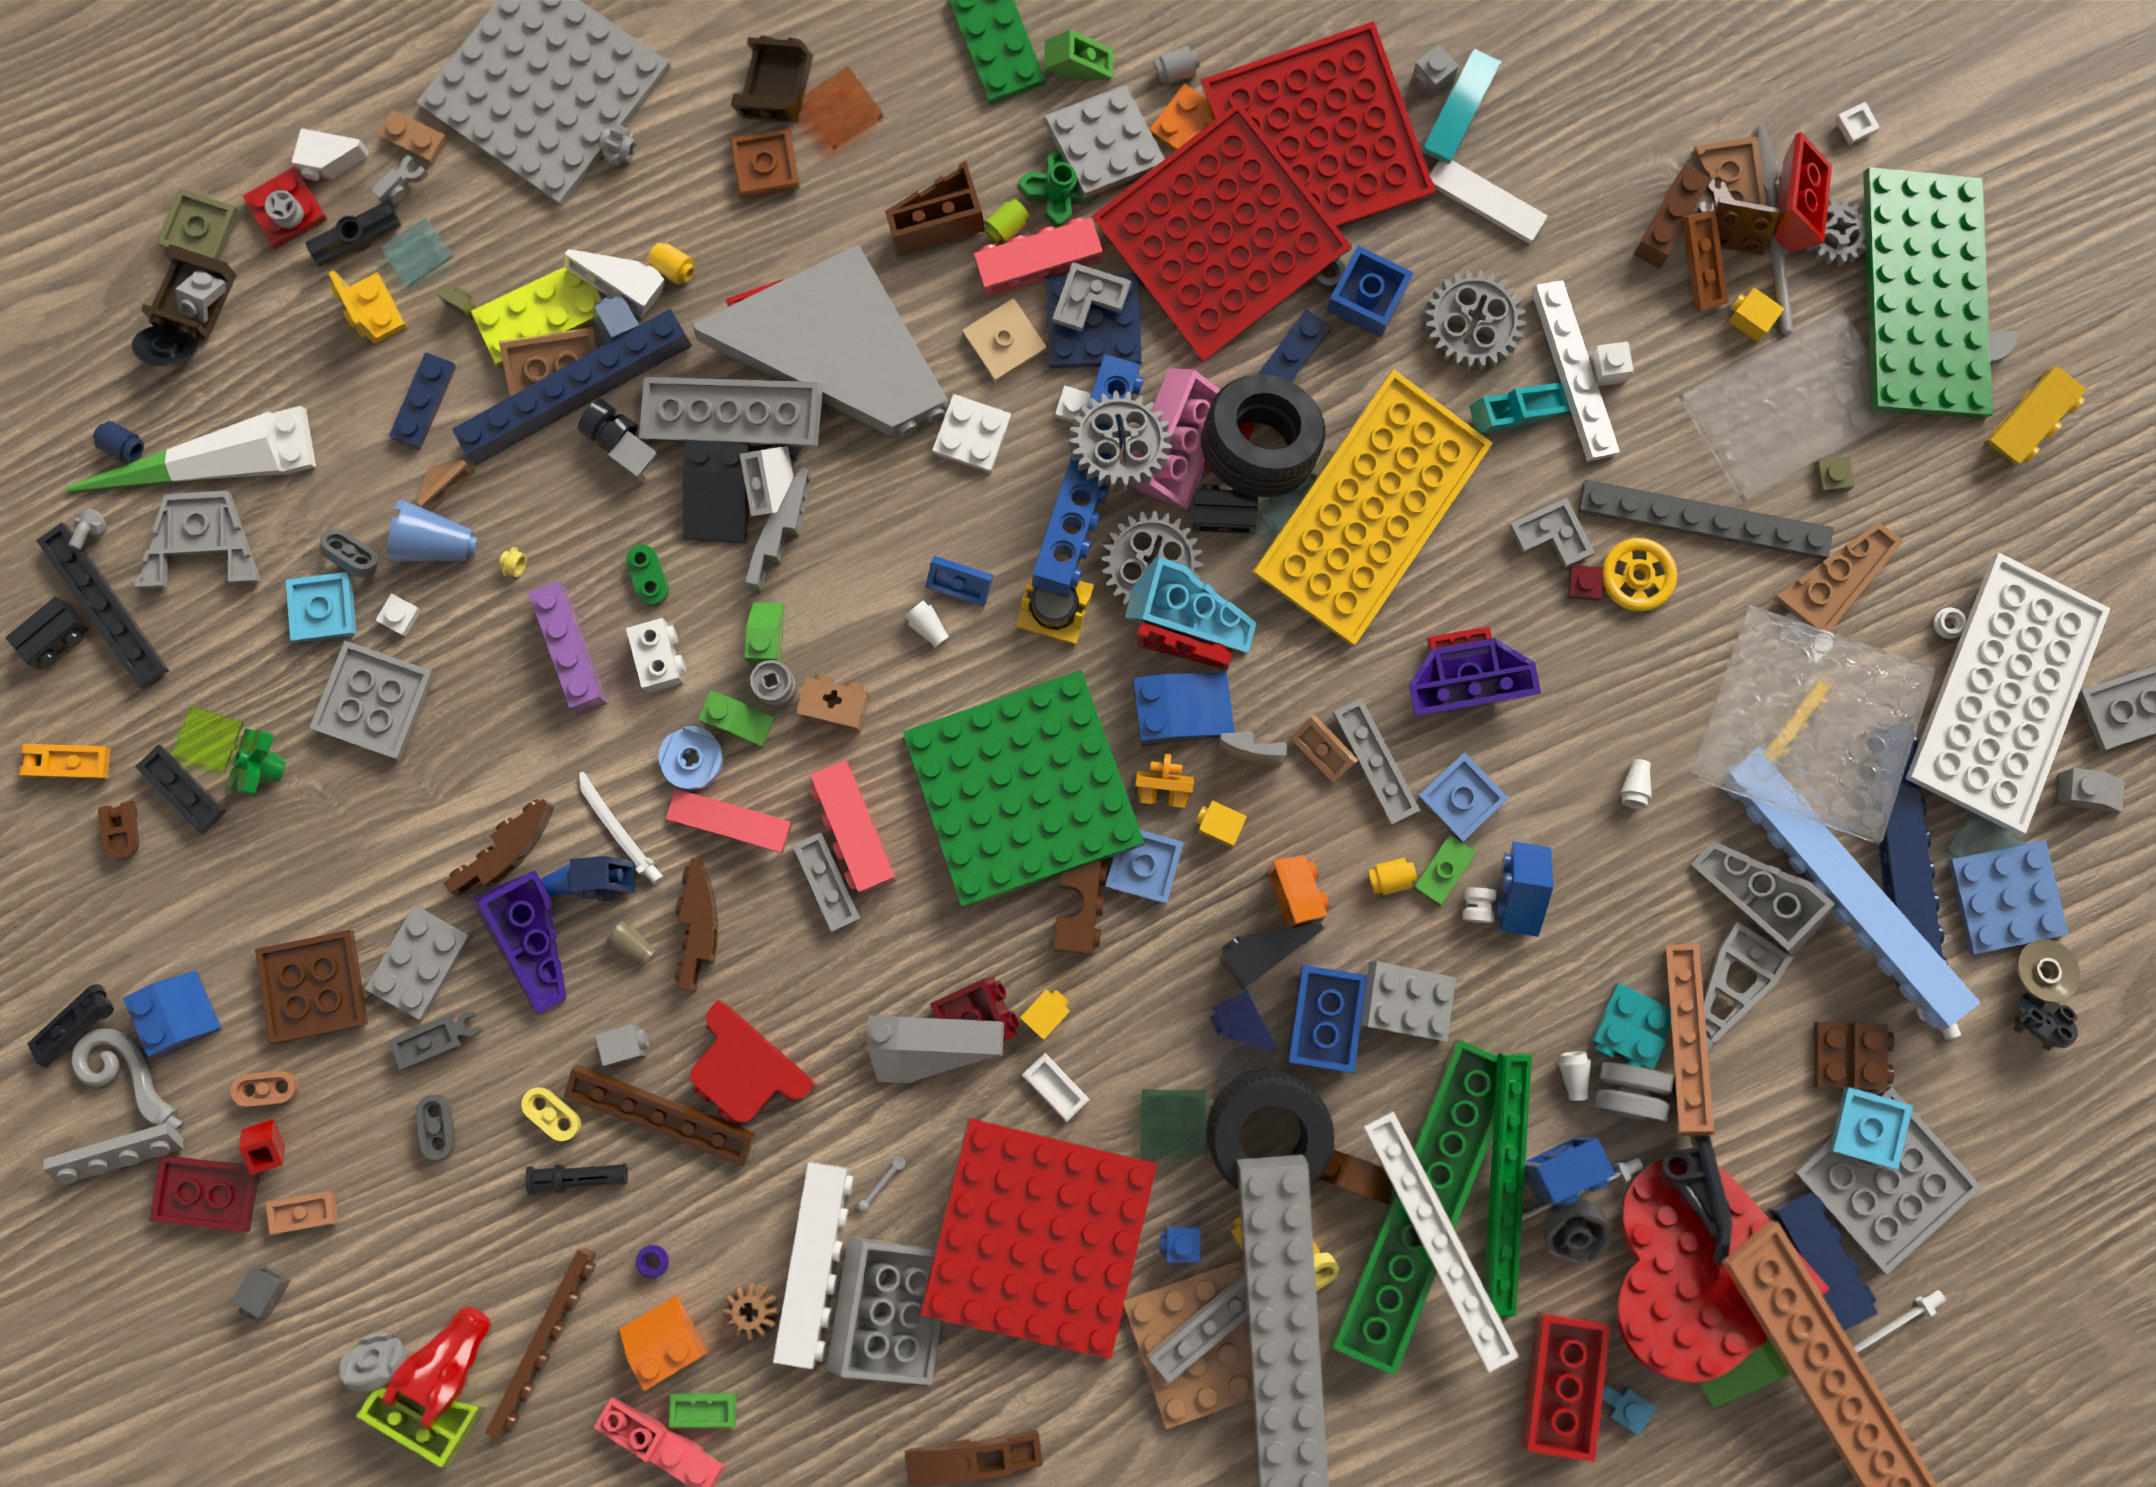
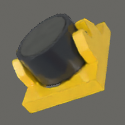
M1031 576L1030 581L1026 585L1025 595L1022 598L1021 611L1016 628L1076 646L1094 585L1079 581L1078 587H1071L1069 596L1066 597L1032 587ZM1068 625V626L1065 627V628H1061V629H1058V630L1054 629V628H1060V627H1063V626Z

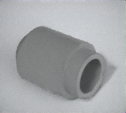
M1188 45L1161 54L1159 59L1154 60L1161 84L1168 82L1170 85L1196 76V69L1201 67L1196 50L1190 51Z

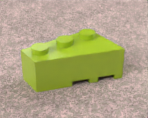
M380 1387L372 1391L356 1417L439 1467L449 1468L486 1408L454 1402L438 1418L434 1426L428 1430L420 1425V1420L427 1409L426 1407L402 1393L397 1402L392 1407H389L382 1403L387 1388Z

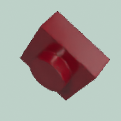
M1572 565L1569 568L1568 598L1600 601L1602 598L1603 568Z

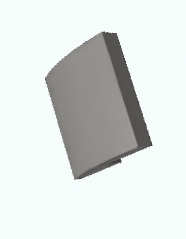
M1253 732L1221 733L1218 740V750L1247 762L1282 765L1287 756L1286 743L1254 744Z

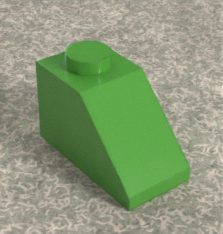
M1068 30L1045 40L1044 69L1065 79L1109 80L1113 78V49L1073 30Z
M752 603L746 625L744 656L750 665H758L766 660H775L782 663L784 603Z
M710 690L698 720L709 728L763 747L775 718L745 703Z

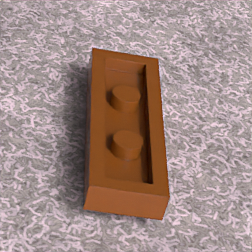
M1716 210L1682 217L1695 310H1703L1728 303Z

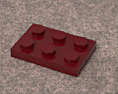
M169 1155L160 1157L149 1221L248 1232L251 1229L259 1173L250 1176L246 1164Z

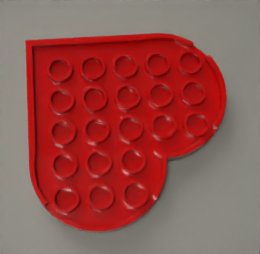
M1662 1159L1643 1169L1631 1182L1623 1197L1621 1229L1626 1245L1637 1263L1624 1277L1617 1294V1324L1628 1350L1641 1365L1653 1374L1668 1381L1675 1380L1691 1384L1707 1383L1729 1372L1769 1338L1725 1266L1715 1267L1712 1263L1714 1240L1709 1237L1708 1228L1697 1213L1693 1212L1680 1192L1667 1186L1662 1181L1660 1176V1170L1664 1161ZM1673 1163L1668 1166L1669 1171L1676 1176L1685 1174V1169L1679 1164ZM1719 1168L1732 1219L1730 1255L1770 1220L1742 1187L1728 1173ZM1796 1251L1820 1293L1823 1295L1829 1290V1287Z

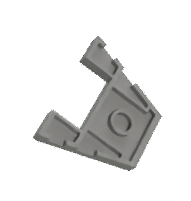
M228 491L164 495L152 530L154 536L149 550H145L142 559L144 565L140 576H136L134 587L139 590L168 588V556L228 553L229 583H260V576L232 495Z

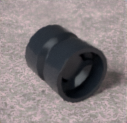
M597 399L589 405L578 423V431L591 441L598 440V445L608 453L612 451L627 431L635 436L638 427L635 422L624 414L617 415V410L603 399Z

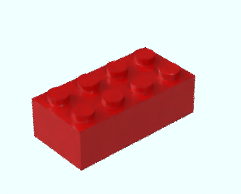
M1537 1311L1521 1446L1529 1452L1595 1462L1611 1325L1603 1321Z

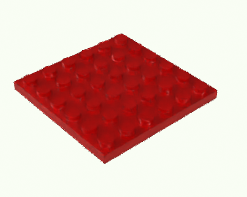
M1374 21L1201 80L1213 119L1216 120L1232 106L1240 102L1337 228L1433 196L1436 192Z
M1240 102L1232 106L1092 215L1094 222L1203 363L1352 249L1351 244Z
M968 1117L919 1314L1111 1359L1157 1164Z

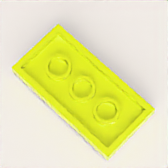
M561 268L472 310L471 313L495 364L499 368L503 366L499 341L582 329L595 323L593 321L594 306L602 298L596 288L566 268Z

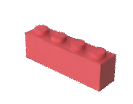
M1076 218L1059 228H1043L1036 235L1029 237L1016 236L1010 239L1008 243L999 246L994 244L986 245L979 252L974 253V258L985 295L990 297L1046 280V276H1059L1069 273L1072 262L1086 267L1102 263L1103 251L1092 218L1085 220L1083 218Z
M844 760L810 774L813 783L809 785V789L815 802H822L825 812L820 815L826 830H833L837 841L832 843L839 861L845 859L849 871L844 872L851 890L857 888V891L862 895L896 881L897 879L849 763Z

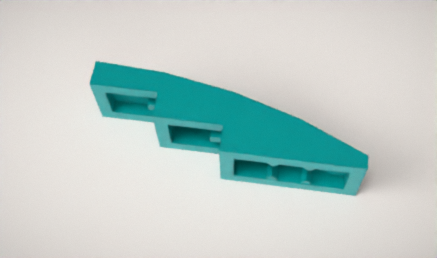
M1476 49L1473 50L1422 152L1445 163H1451L1502 61Z

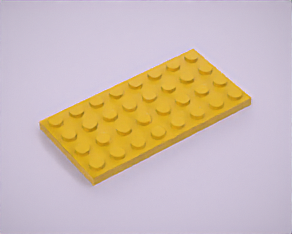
M1393 369L1382 382L1251 573L1351 646L1356 645L1493 443Z

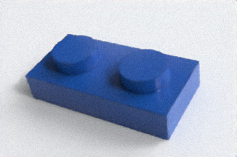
M934 556L930 563L925 588L985 606L994 575Z

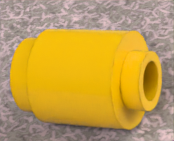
M657 243L649 253L648 264L655 268L663 277L677 285H681L684 282L687 283L692 279L695 267L694 259L670 244Z
M1405 857L1376 864L1375 868L1368 870L1374 895L1382 893L1384 896L1412 889V882L1417 881L1413 862L1407 863Z

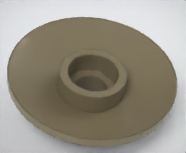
M2039 939L2027 944L2018 955V977L2024 988L2035 998L2048 1003H2059L2072 997L2078 990L2081 980L2078 962L2074 955L2062 944L2053 940ZM2040 970H2043L2045 972L2046 978L2042 975Z

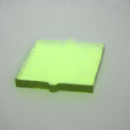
M190 706L183 727L178 729L180 735L172 755L226 772L233 751L238 749L236 743L244 723Z

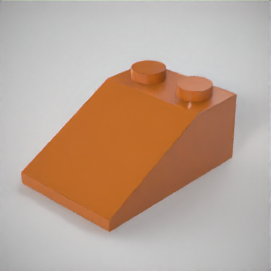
M1306 855L1273 861L1267 873L1287 928L1304 926L1327 917L1326 910L1330 909L1325 892H1319L1315 880L1319 879L1314 862H1308Z

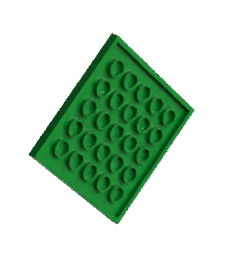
M1082 670L903 731L962 909L1059 876L1062 873L1096 861H1102L1145 846Z

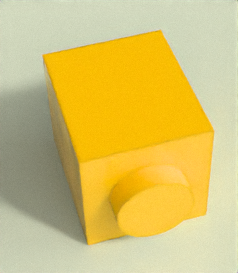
M1753 288L1747 296L1741 293L1730 309L1735 313L1728 322L1759 343L1785 308L1756 288Z
M1212 801L1209 808L1202 806L1195 823L1201 825L1198 830L1199 834L1229 848H1233L1247 816Z
M1046 989L1020 1018L1045 1041L1070 1014V1010L1066 1008L1070 1002L1057 990L1051 994Z

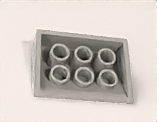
M848 1237L826 1370L840 1377L932 1385L942 1320L922 1316L919 1312L935 1249Z

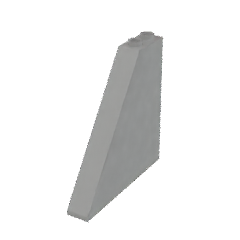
M859 244L693 324L697 341L777 381L819 382L823 384L822 403L892 438L899 434L901 436L908 435L917 429V425L927 420L928 422H934L947 411L948 399Z

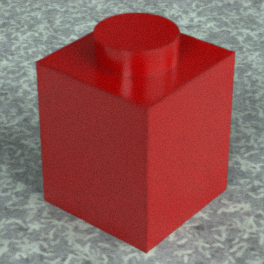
M274 1119L241 1129L239 1151L250 1176L283 1165L285 1144Z

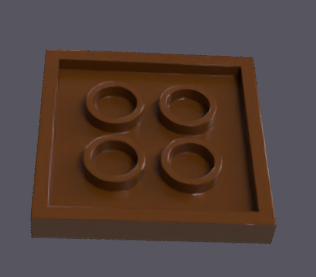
M353 930L255 949L269 1044H278L368 1025Z

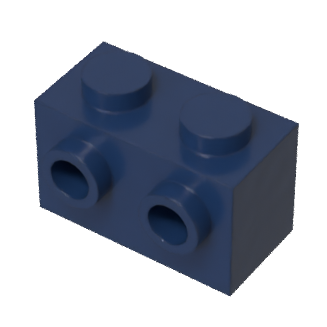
M608 856L570 859V868L567 872L570 891L583 893L584 899L615 901L619 894L635 893L634 861Z

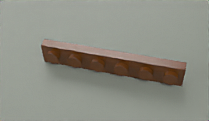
M577 1064L571 1069L564 1097L741 1166H744L748 1160L756 1134Z
M587 1248L577 1250L485 1434L498 1439L505 1435L506 1432L510 1434L516 1426L520 1416L516 1412L521 1402L526 1403L535 1387L531 1382L536 1372L541 1373L550 1358V1354L547 1353L552 1341L557 1342L566 1326L562 1321L567 1311L572 1312L581 1296L577 1291L583 1280L586 1282L589 1280L596 1267V1263L593 1262L596 1253Z

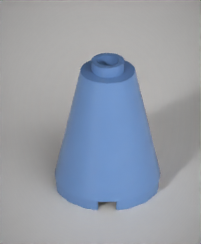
M398 500L395 509H400L399 518L392 517L387 543V552L391 553L388 555L387 560L393 562L467 561L469 555L475 556L478 537H473V530L408 501Z

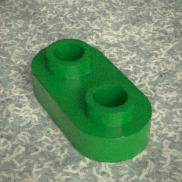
M648 545L634 546L626 556V564L637 596L646 605H661L668 598L669 586L659 557ZM645 555L647 557L645 563L637 564L639 556ZM649 584H656L654 592L648 593L646 591Z

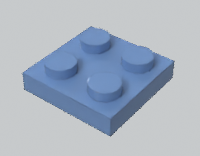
M1465 752L1417 796L1461 842L1465 841L1509 799Z
M1140 830L1145 846L1113 857L1105 888L1167 904L1184 842Z

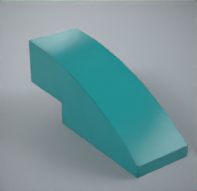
M1562 383L1516 388L1507 394L1482 397L1469 406L1476 431L1482 435L1538 423L1571 412Z

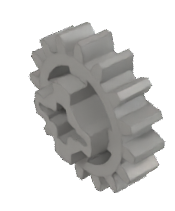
M1835 198L1829 200L1824 243L1806 248L1807 252L1813 250L1817 252L1814 258L1816 261L1823 256L1826 258V265L1829 266L1833 260H1836L1838 266H1842L1847 260L1851 263L1854 262L1858 254L1862 255L1866 250L1865 223L1863 221L1865 219V212L1861 214L1857 212L1859 204L1856 203L1851 208L1848 206V199L1846 198L1840 204H1837ZM1855 237L1854 244L1848 248L1847 245L1850 243V240Z

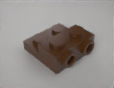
M1815 1022L1814 1087L1888 1090V1084H1892L1894 1081V1068L1888 1064V1051H1892L1894 1048V1035L1892 1032H1888V1025Z

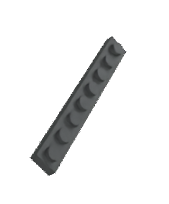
M1591 480L1583 482L1578 510L1579 513L1823 560L1829 558L1834 527Z

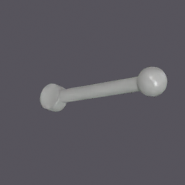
M894 1158L893 1166L865 1200H860L857 1203V1210L859 1212H867L871 1201L896 1171L905 1167L906 1162L904 1158Z

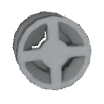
M273 192L265 201L267 214L280 227L291 229L301 223L304 215L303 208L289 192Z

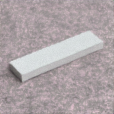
M1439 160L1430 173L1433 185L1437 191L1530 245L1548 217L1546 214L1453 160L1450 164Z

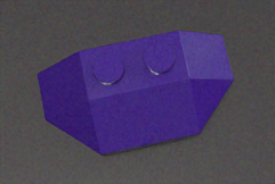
M1496 638L1432 649L1408 685L1414 717L1444 714L1500 704L1541 694L1535 662Z

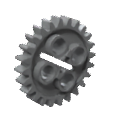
M1470 270L1466 271L1464 279H1461L1455 273L1452 283L1444 279L1441 285L1443 290L1435 288L1432 294L1434 298H1429L1427 306L1430 310H1426L1424 318L1431 321L1425 324L1424 330L1433 332L1429 335L1428 342H1438L1434 352L1437 353L1444 350L1446 352L1444 361L1454 357V367H1458L1461 361L1466 362L1467 370H1470L1473 363L1476 362L1480 370H1483L1486 361L1492 367H1495L1497 357L1505 361L1508 357L1507 350L1514 352L1517 347L1515 342H1520L1523 334L1519 331L1524 329L1526 322L1518 319L1523 318L1526 311L1516 309L1522 302V299H1512L1515 288L1505 290L1503 288L1506 283L1505 279L1501 280L1498 284L1495 283V273H1492L1488 279H1484L1482 270H1479L1476 278L1472 277ZM1484 296L1486 301L1468 344H1464L1463 340L1480 298ZM1459 297H1469L1473 304L1464 305L1459 301ZM1488 308H1497L1502 315L1499 317L1492 316L1488 312ZM1457 324L1462 329V332L1453 333L1448 329L1447 325ZM1486 335L1491 343L1482 344L1477 340L1476 336Z
M1114 391L1113 399L1110 400L1102 393L1100 403L1091 398L1089 402L1090 409L1081 406L1080 416H1074L1073 425L1075 427H1070L1069 436L1072 439L1069 440V448L1074 449L1071 457L1072 460H1080L1078 471L1088 469L1087 480L1092 479L1094 476L1099 477V487L1105 481H1109L1110 490L1115 488L1116 483H1121L1123 491H1126L1129 482H1132L1138 489L1141 478L1145 482L1151 483V473L1160 475L1162 469L1160 465L1166 466L1168 461L1167 454H1170L1172 445L1168 444L1171 442L1172 433L1166 432L1169 422H1160L1163 415L1162 410L1153 413V402L1144 406L1142 405L1143 396L1140 395L1133 401L1131 400L1130 392L1126 393L1124 399H1120L1118 392ZM1116 416L1121 418L1124 466L1120 464L1119 459L1120 444L1119 439L1116 438L1118 430ZM1135 422L1141 427L1137 429L1131 428L1128 423ZM1099 424H1105L1110 429L1104 431L1098 429L1096 426ZM1140 451L1145 456L1138 458L1133 456L1131 452ZM1101 453H1109L1113 458L1106 460L1099 455Z
M1154 511L1151 519L1147 520L1144 512H1140L1138 522L1129 516V526L1127 528L1123 524L1118 523L1117 528L1120 534H1109L1108 537L1114 544H1104L1103 549L1109 552L1110 556L1101 557V562L1109 564V567L1102 570V575H1111L1112 578L1108 580L1106 587L1116 585L1117 589L1113 597L1115 598L1123 594L1125 598L1122 605L1125 606L1129 603L1132 588L1139 580V578L1136 580L1127 579L1123 574L1124 567L1130 564L1136 565L1140 569L1141 577L1147 569V563L1143 559L1150 558L1158 536L1162 537V543L1157 557L1166 559L1163 554V548L1167 545H1174L1179 549L1180 557L1172 562L1184 565L1191 571L1202 568L1203 563L1194 561L1195 557L1202 554V550L1192 549V546L1196 544L1198 539L1192 538L1188 540L1186 536L1191 530L1190 527L1182 531L1178 529L1181 523L1180 519L1170 524L1168 513L1164 516L1163 520H1158L1157 512ZM1138 535H1145L1150 540V547L1147 550H1138L1133 544V539ZM1195 572L1193 573V575L1200 579L1201 576Z

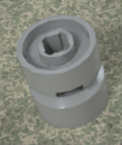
M766 660L759 663L752 671L750 677L751 688L756 696L767 706L773 708L784 707L795 698L797 682L789 669L781 662Z

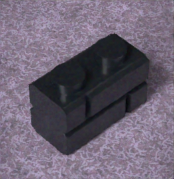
M1216 484L1202 485L1201 489H1195L1193 531L1255 534L1257 528L1258 497L1238 492L1233 488L1232 490H1220V486Z
M55 596L6 636V640L25 663L41 669L56 663L59 659L58 654L65 648L74 647L79 644L83 639L82 634L89 627L77 615L70 604Z

